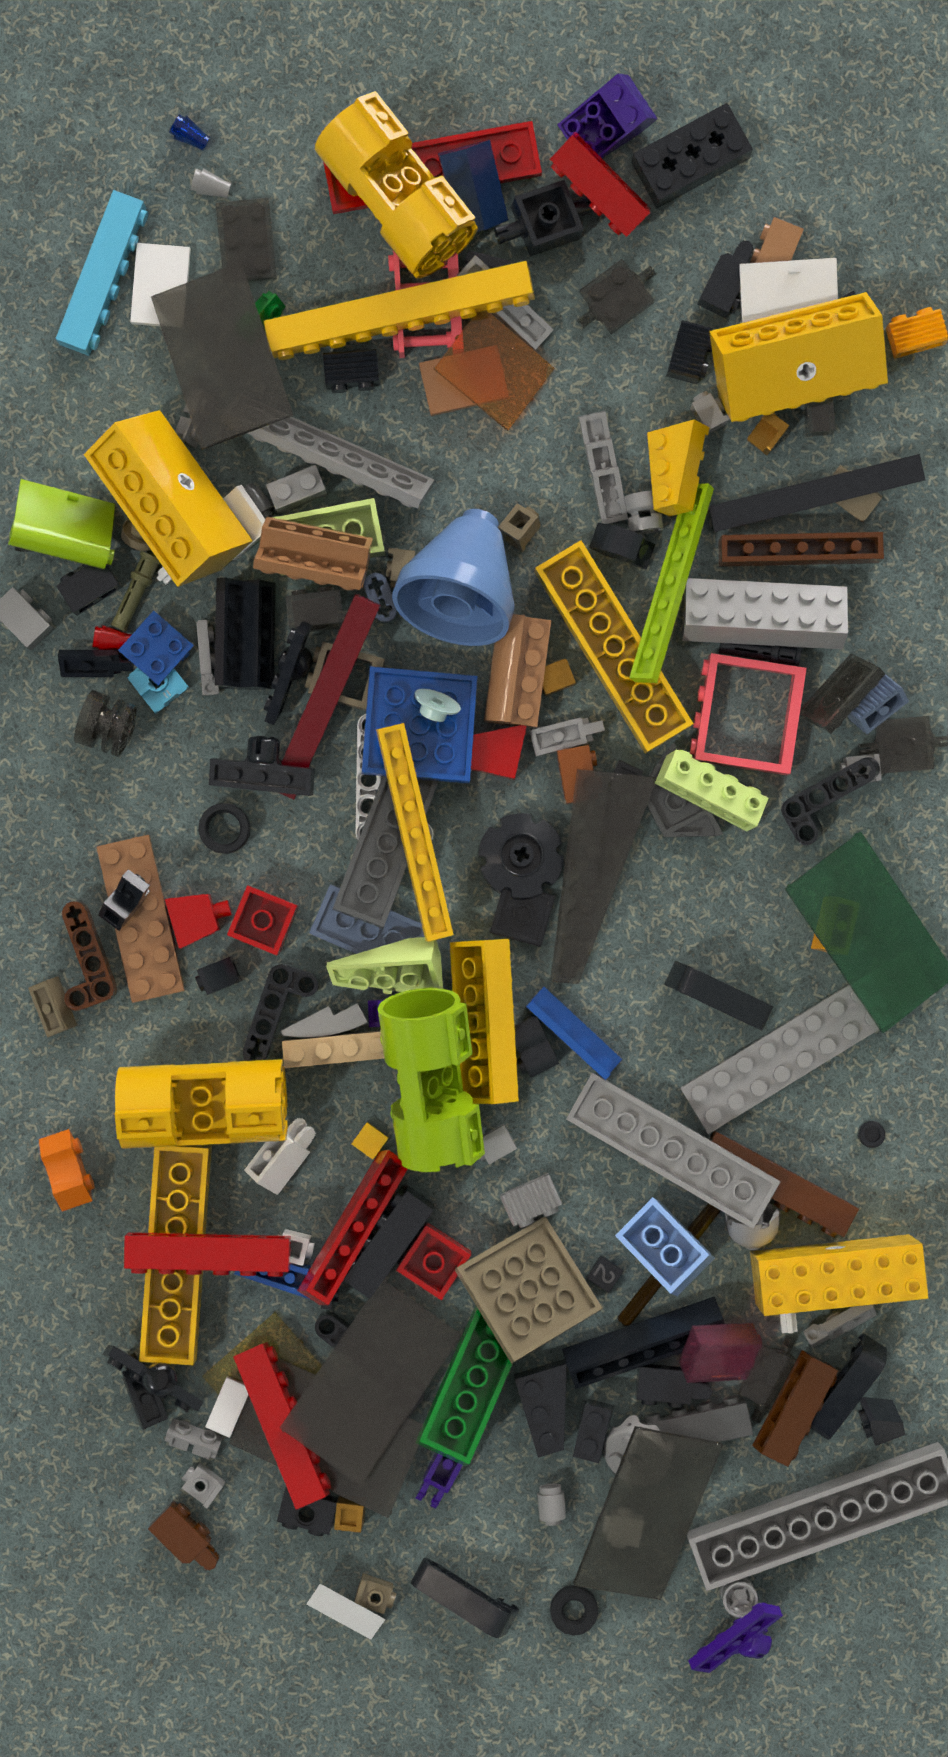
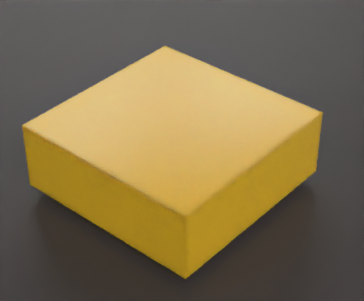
M367 1122L352 1142V1145L373 1160L389 1137Z

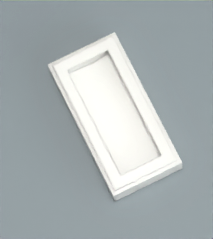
M229 1376L226 1377L205 1426L206 1428L230 1438L249 1395L243 1382Z

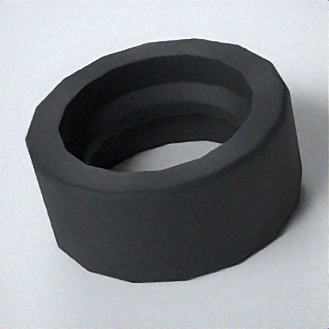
M219 803L212 805L203 813L199 820L198 832L201 841L207 848L216 853L230 854L238 851L246 844L250 837L251 826L247 815L242 809L232 804ZM230 813L239 821L240 834L232 843L219 844L210 836L209 824L217 814Z

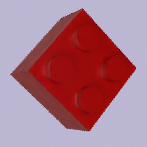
M247 885L227 936L274 955H280L299 905Z
M426 1222L397 1265L396 1271L442 1300L458 1276L455 1269L468 1261L471 1256V1250L429 1222Z

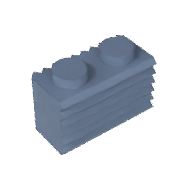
M881 673L880 676H877L876 679L868 683V686L860 689L859 693L851 696L847 702H843L842 706L849 720L867 735L907 704L909 700L900 685L885 673Z

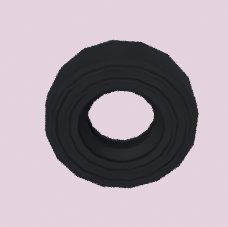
M578 1585L566 1586L560 1589L552 1598L550 1606L551 1619L556 1628L564 1634L572 1636L582 1635L589 1631L596 1623L598 1616L597 1601L593 1594L585 1587ZM576 1600L583 1604L585 1611L580 1619L571 1620L565 1616L564 1606L569 1601Z

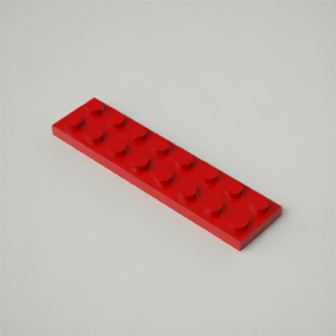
M532 121L414 142L411 147L434 178L443 176L438 153L486 140L491 142L500 184L542 176ZM324 163L333 214L369 208L358 195H350Z

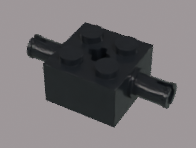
M565 180L514 197L511 206L516 221L494 228L495 237H499L497 242L500 245L521 237L531 257L577 241L584 230L579 216L594 212L589 206L591 201L587 197L573 201Z

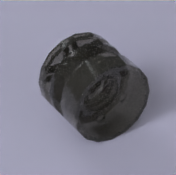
M91 690L83 704L77 721L74 742L93 748L99 739H102L101 751L107 753L111 748V755L120 757L129 744L135 729L137 705L129 702L125 707V701L118 699L111 709V696Z

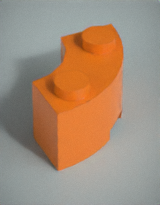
M67 1129L39 1139L41 1159L50 1180L52 1194L61 1211L63 1212L92 1202L91 1190L95 1189L92 1176L86 1174L80 1156L83 1153V1148L79 1138L74 1139L70 1130Z

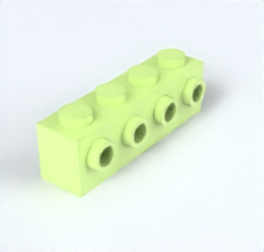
M674 750L666 755L655 781V784L745 831L758 826L769 799L762 795L759 789L739 783L736 777L716 771L713 765L693 759L692 755L684 750Z

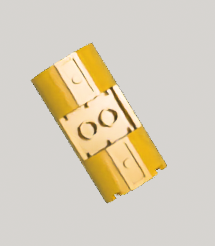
M375 91L358 97L352 105L339 113L319 135L315 144V151L350 195H358L373 212L374 216L382 224L381 236L415 278H423L445 266L443 262L452 257L455 252L459 254L473 239L478 226L474 221L475 216L443 176L434 178L411 148L412 141L407 136L409 134L408 131Z
M283 1059L119 1067L115 1086V1124L117 1139H119L121 1148L286 1141L288 1121L285 1118H287L288 1103L286 1073L284 1066H282Z

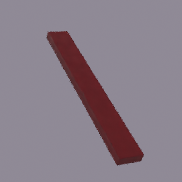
M355 594L281 764L310 767L379 611L380 604ZM280 793L293 800L297 796L295 794Z

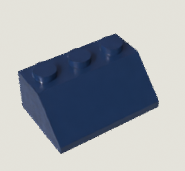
M490 140L438 153L443 177L475 216L474 221L478 226L477 232L509 221Z

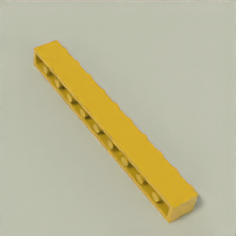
M527 261L269 319L264 321L270 353L274 358L287 360L293 358L296 353L314 354L319 352L320 348L330 346V348H340L349 341L367 342L372 339V336L380 334L388 337L398 334V330L408 328L410 331L422 329L424 324L433 322L436 325L446 324L451 321V318L460 316L462 319L472 318L477 315V312L487 310L488 313H495L503 310V307L508 305H514V307L525 306L530 303V300H535Z

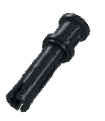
M720 643L719 653L764 659L772 663L799 667L802 647Z

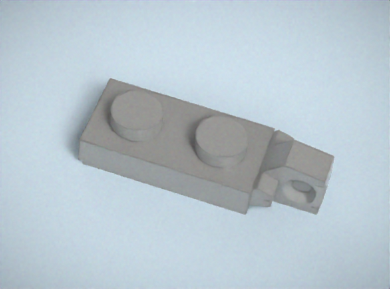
M198 620L196 625L202 696L218 695L219 686H215V677L211 673V669H215V653H210L209 643L214 642L213 626L208 627L207 620Z
M580 717L533 729L529 732L535 756L539 757L557 752L558 750L586 745L594 741L592 735L605 732L603 720L589 723L588 718L581 719Z
M874 1305L849 1307L848 1310L842 1313L836 1312L830 1315L823 1324H812L803 1332L810 1346L814 1348L828 1339L832 1341L875 1317L877 1312Z

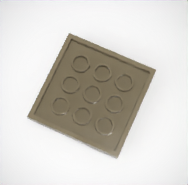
M546 1217L541 1218L455 1269L456 1274L511 1364L603 1309Z

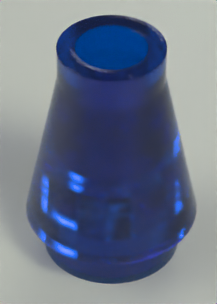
M179 114L169 130V133L174 136L173 139L194 146L202 151L210 140V136L205 134L187 115L184 117Z

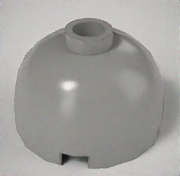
M769 1203L754 1229L725 1213L727 1232L735 1243L749 1250H758L769 1244L776 1237L779 1227V1210L777 1208L773 1210L772 1204Z

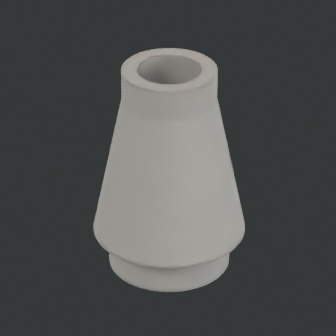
M204 168L203 170L196 169L190 190L196 191L197 195L227 198L231 183Z

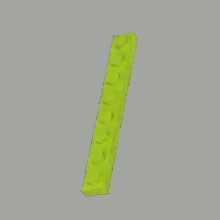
M709 483L698 484L693 511L677 515L629 677L634 682H658L714 488Z

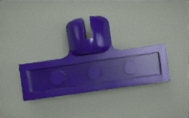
M766 1603L754 1605L751 1608L752 1611L747 1615L735 1620L733 1626L725 1632L717 1634L715 1640L697 1650V1654L688 1660L691 1669L710 1673L728 1658L739 1653L748 1658H763L764 1655L769 1653L772 1645L771 1637L764 1634L768 1632V1627L783 1616L780 1607Z

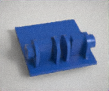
M153 610L118 651L159 686L181 660L184 661L189 656V651L194 645Z

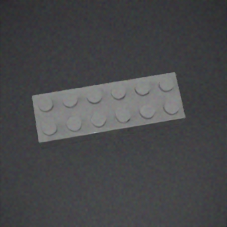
M687 579L683 593L682 641L843 649L848 635L847 587Z

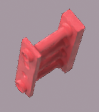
M394 251L393 255H388L389 272L394 271L395 291L431 283L401 284L400 268L407 267ZM455 252L452 257L443 262L445 266L442 269L448 268V278L445 279L457 277L459 273L458 254ZM461 316L451 318V331H447L446 334L404 337L403 329L398 330V334L393 335L394 351H399V357L405 358V347L447 345V348H452L453 355L463 353Z

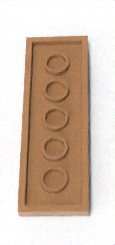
M150 835L97 846L108 897L115 891L121 877L128 869L134 874L140 875L150 885L148 888L150 890L149 894L131 919L120 931L115 928L132 1003L185 991Z

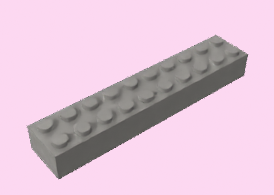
M939 1442L686 1531L706 1591L947 1506L948 1458L944 1448Z

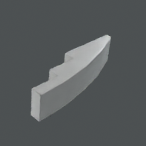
M601 411L578 416L601 523L609 524L627 520L628 515L620 473L616 463L612 439L610 438L606 412Z

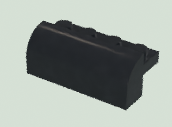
M227 577L217 578L215 686L237 690L273 689L271 685L274 680L275 582L260 579L241 581Z

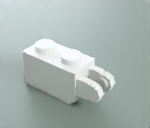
M297 1118L289 1125L286 1141L265 1142L244 1169L257 1184L277 1195L310 1153L306 1148L312 1142L314 1136H316L314 1129L311 1126H307L303 1118Z

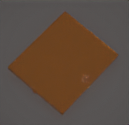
M487 310L477 312V315L471 318L462 332L456 335L453 344L434 367L437 373L507 431L528 403L533 401L534 395L555 369L491 313H488Z

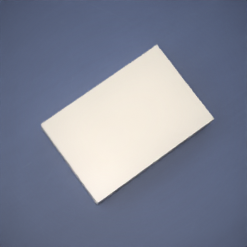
M137 243L131 324L184 328L191 255L190 247Z

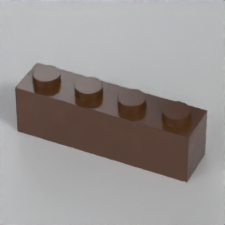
M802 1350L752 1446L761 1454L789 1467L791 1461L798 1455L799 1446L803 1438L810 1432L811 1423L816 1413L823 1407L824 1398L829 1388L835 1384L836 1375L839 1370Z

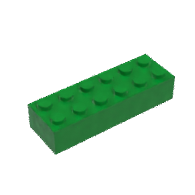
M476 1305L415 1442L464 1466L469 1465L512 1366Z

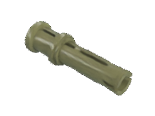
M144 551L140 552L141 558L135 571H131L130 578L132 580L111 623L112 626L125 632L146 587L153 583L152 577L157 566L161 565L156 557Z

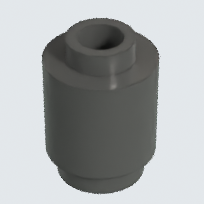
M253 483L244 486V489L265 519L266 517H272L274 506L260 487H256Z

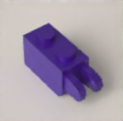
M435 1452L423 1475V1482L415 1498L421 1501L425 1497L429 1485L434 1486L438 1490L432 1497L430 1506L436 1509L444 1493H448L463 1465Z

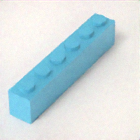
M113 190L56 336L59 345L90 356L92 350L95 351L100 342V335H98L100 327L107 324L110 316V311L107 309L111 300L115 301L119 293L120 286L117 285L120 276H125L129 267L128 255L130 251L134 252L137 247L139 236H136L140 226L144 227L148 218V211H146L147 208L142 200Z

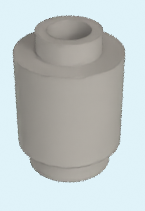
M552 1483L539 1486L540 1492L537 1493L539 1520L544 1521L547 1526L560 1525L561 1520L566 1518L564 1491L561 1490V1485Z

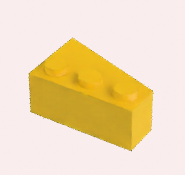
M693 419L647 432L653 508L655 511L669 517L693 511L700 478L697 476L700 460L703 461L705 453L702 451L705 435L708 436L710 427Z

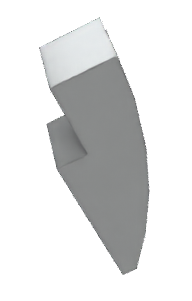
M359 1003L336 1015L331 1006H328L285 1028L281 1032L283 1036L322 1037L352 1030L367 1023L368 1019Z

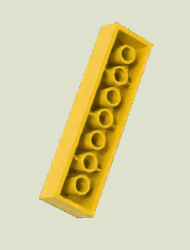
M582 540L535 568L534 573L644 753H648L691 727L694 723L662 671L657 683L634 682L629 678L641 637Z
M212 1146L154 1147L148 1233L206 1234ZM148 1269L147 1273H145L139 1362L194 1365L197 1360L203 1270L200 1275H188L186 1270H175L174 1274H159L158 1269Z

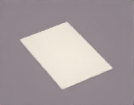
M319 1584L307 1602V1605L369 1639L373 1638L385 1621L384 1618L322 1584Z

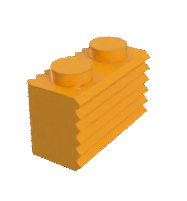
M927 307L917 311L916 316L907 318L906 314L891 319V323L885 329L894 359L943 346L948 342V332L941 309L933 311L932 307Z

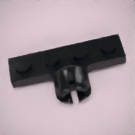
M302 621L297 629H291L287 639V643L290 646L283 651L278 659V667L281 673L276 674L271 688L275 689L273 696L269 695L264 706V710L267 711L264 721L269 724L275 725L280 717L293 681L304 678L313 663L312 655L308 648L305 647L312 624Z
M253 736L248 739L245 761L220 758L210 759L209 785L312 796L315 768L281 764L279 760V739L275 737Z
M108 1345L102 1355L109 1358L107 1363L119 1371L122 1368L130 1371L129 1377L142 1384L148 1393L166 1399L167 1395L176 1400L174 1405L187 1413L189 1409L199 1411L203 1404L202 1400L177 1385L176 1371L173 1367H169L168 1364L159 1362L146 1366L112 1345Z

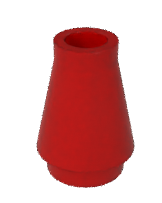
M103 624L102 627L95 626L92 647L99 648V650H119L132 634L121 632Z

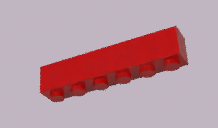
M390 1150L378 1152L298 1288V1292L315 1303L329 1305L408 1170L402 1166V1161L398 1159L396 1154Z
M128 1232L124 1240V1269H131V1273L135 1274L147 1273L148 1269H158L159 1274H174L175 1270H186L188 1275H200L202 1270L213 1271V1275H229V1271H240L242 1276H255L257 1272H267V1276L280 1277L284 1276V1272H289L291 1236Z
M265 1342L233 1356L295 1509L297 1510L330 1494L329 1488H331L330 1480L325 1472L322 1473L318 1465L321 1462L317 1449L315 1447L311 1448L308 1437H310L309 1429L304 1421L301 1422L297 1414L299 1412L298 1403L294 1396L290 1397L287 1390L289 1382L284 1371L280 1372L276 1361L279 1359L275 1348L269 1346L268 1342Z

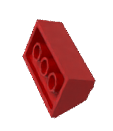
M576 131L550 158L553 162L551 168L561 178L566 175L572 182L570 187L580 197L585 195L591 201L589 204L591 209L598 216L604 214L611 221L608 224L609 227L618 236L623 233L627 237L650 213L651 208Z

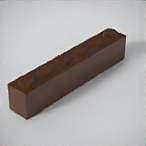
M883 532L721 535L718 540L719 567L874 564L884 559Z
M713 1131L709 1140L781 1181L772 1197L775 1200L774 1206L787 1213L789 1209L798 1212L797 1218L809 1225H812L813 1221L822 1225L821 1231L833 1238L837 1234L845 1237L859 1208L719 1132Z

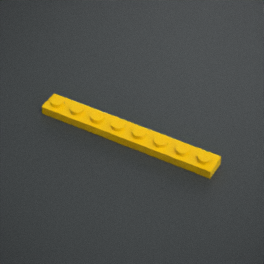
M401 723L376 729L425 941L429 942L452 936L454 934L405 725Z

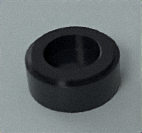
M866 1121L858 1129V1139L864 1146L875 1148L884 1142L885 1130L876 1121Z

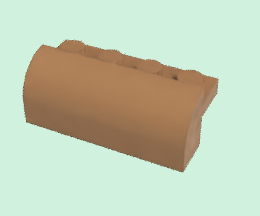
M266 517L262 526L260 545L254 558L253 568L266 574L278 573L287 575L291 579L303 578L313 580L320 585L333 584L345 590H360L364 586L373 538Z
M513 614L506 635L494 643L484 722L508 726L510 724L524 725L537 728L551 620Z

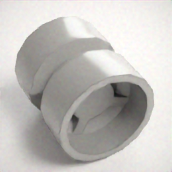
M652 491L637 492L624 497L626 512L631 514V517L628 519L629 530L643 535L659 532L664 529L662 514L653 508ZM650 513L648 517L639 518V514Z
M748 1577L720 1586L719 1593L724 1607L732 1616L742 1618L752 1611L751 1608L754 1605L758 1604L757 1593L752 1581Z

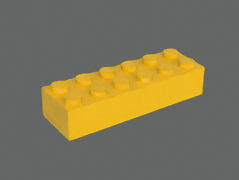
M509 939L450 942L452 991L459 995L461 1003H466L472 1055L460 1064L463 1091L472 1096L473 1104H500L519 1101Z

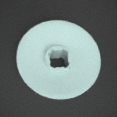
M418 689L415 691V698L421 704L420 713L430 720L443 722L447 715L457 714L461 710L460 705L454 699L441 692L430 689Z

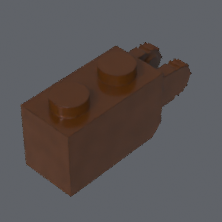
M173 1500L150 1524L148 1530L181 1563H191L195 1560L206 1570L210 1571L216 1568L220 1557L215 1548L210 1544V1530L202 1522L196 1523L190 1517L191 1511L181 1502L177 1504Z

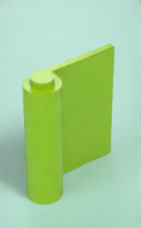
M21 479L8 545L105 569L106 564H112L115 552L114 549H110L115 504Z

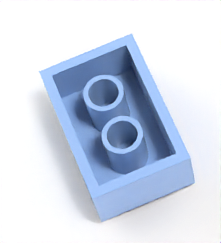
M653 1197L615 1235L666 1290L675 1296H678L715 1259L659 1200Z

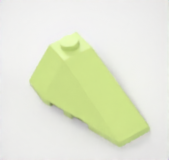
M425 937L404 939L327 962L326 965L332 984L335 986L360 990L373 987L383 989V993L391 995L392 991L404 992L421 988L443 989L441 954L437 941L427 942Z

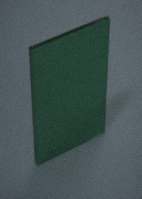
M862 832L856 833L852 838L784 888L882 1033L887 1032L892 1026L948 983L947 959Z

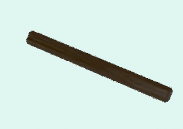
M708 1203L687 1230L698 1240L721 1210ZM651 1274L617 1319L623 1325L630 1326L662 1284Z

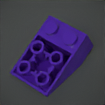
M618 73L557 125L567 140L576 131L601 158H604L642 133L658 118L630 76Z

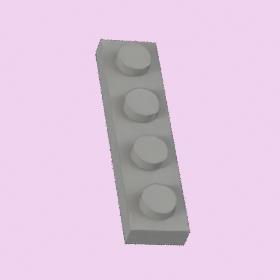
M474 255L457 276L484 271L490 268ZM508 305L504 306L503 310L496 312L535 350L553 331L528 305L521 307Z

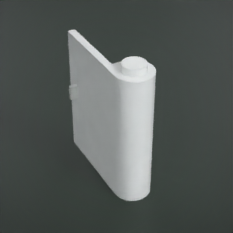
M836 258L739 264L740 323L838 299Z

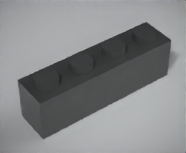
M739 1396L723 1398V1403L714 1405L712 1401L701 1402L696 1405L697 1408L686 1410V1407L674 1408L670 1410L671 1414L660 1416V1413H650L644 1416L645 1420L639 1421L644 1425H656L664 1442L666 1440L673 1441V1452L753 1435L746 1401L744 1398L739 1399Z

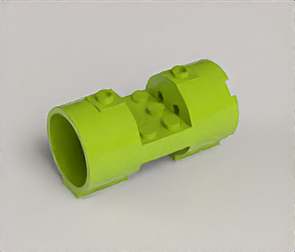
M440 988L413 989L392 995L379 1004L378 1015L381 1029L380 1041L383 1047L385 1063L389 1067L398 1070L397 1082L400 1085L401 1098L391 1105L390 1112L393 1119L398 1159L402 1161L403 1167L419 1172H440V1166L454 1163L456 1168L463 1165L472 1166L485 1154L479 1104H473L472 1096L463 1091L460 1064L472 1055L466 1003H461L459 995L455 992Z

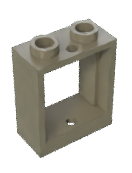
M323 641L322 646L315 649L313 662L316 663L314 673L309 672L305 688H309V695L312 694L324 667L328 651H331L333 646L331 643ZM360 652L357 660L371 663V667L384 668L386 662L383 658ZM369 677L362 701L341 695L338 703L366 711Z

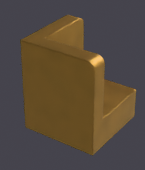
M774 413L764 415L748 436L747 441L768 455L790 425Z
M562 659L545 666L542 687L545 697L576 684L567 659Z
M340 1494L336 1506L334 1530L361 1533L364 1525L367 1497Z

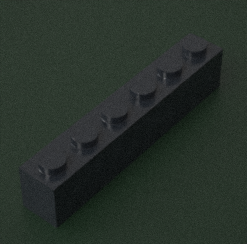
M714 1296L563 1348L562 1351L575 1389L729 1337Z

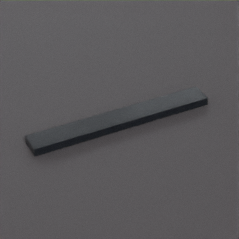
M920 454L711 505L709 510L714 531L718 532L925 481V475Z

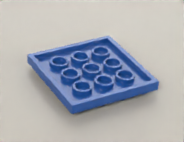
M370 666L361 774L387 776L376 729L404 723L417 779L470 783L477 676ZM418 689H430L441 692L454 699L460 705L461 710L457 714L447 715L443 722L430 720L420 713L421 704L415 698V691Z

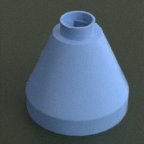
M480 509L466 510L463 516L454 519L401 569L393 590L392 599L396 610L413 627L436 639L466 646L492 644L506 635L514 613V599L503 537L498 529V520L492 514Z

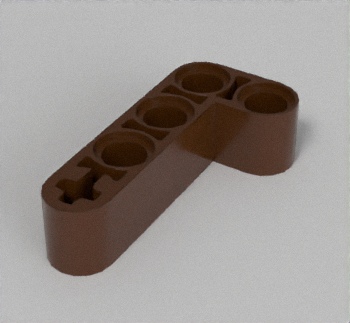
M69 902L62 910V917L86 982L68 989L64 1000L68 1008L77 1011L112 999L117 993V984L89 908L82 902ZM73 907L81 909L82 914H79L78 918L80 923H87V927L74 929V926H78L79 923L76 918H71L70 913L74 912ZM84 931L89 932L92 938L88 946H83L79 941V936ZM93 956L98 957L101 962V966L96 972L92 971L88 966L89 959ZM102 981L110 986V992L105 997L101 996L97 990L99 983ZM77 990L81 991L85 996L84 1003L81 1006L76 1005L72 999L74 992Z

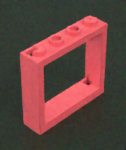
M711 653L708 660L704 659L701 675L706 677L704 686H699L697 701L702 703L700 712H695L693 728H698L696 739L692 738L690 742L689 753L694 755L693 759L699 762L774 774H791L807 668ZM718 664L792 675L778 764L704 753Z

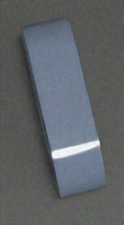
M372 573L367 576L364 582L367 597L377 604H380L379 601L384 599L386 606L393 608L389 612V617L385 618L383 614L378 615V613L375 617L379 622L389 623L396 617L397 610L393 603L388 581L382 574ZM373 579H377L378 582L383 581L384 583L380 587L382 595L377 597L374 589H369Z

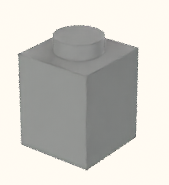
M504 1123L483 1135L485 1154L480 1160L486 1159L488 1164H491L517 1149Z

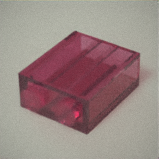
M753 1323L692 1326L679 1361L686 1382L747 1380L751 1368L754 1367L757 1353L762 1347L761 1336L757 1334Z

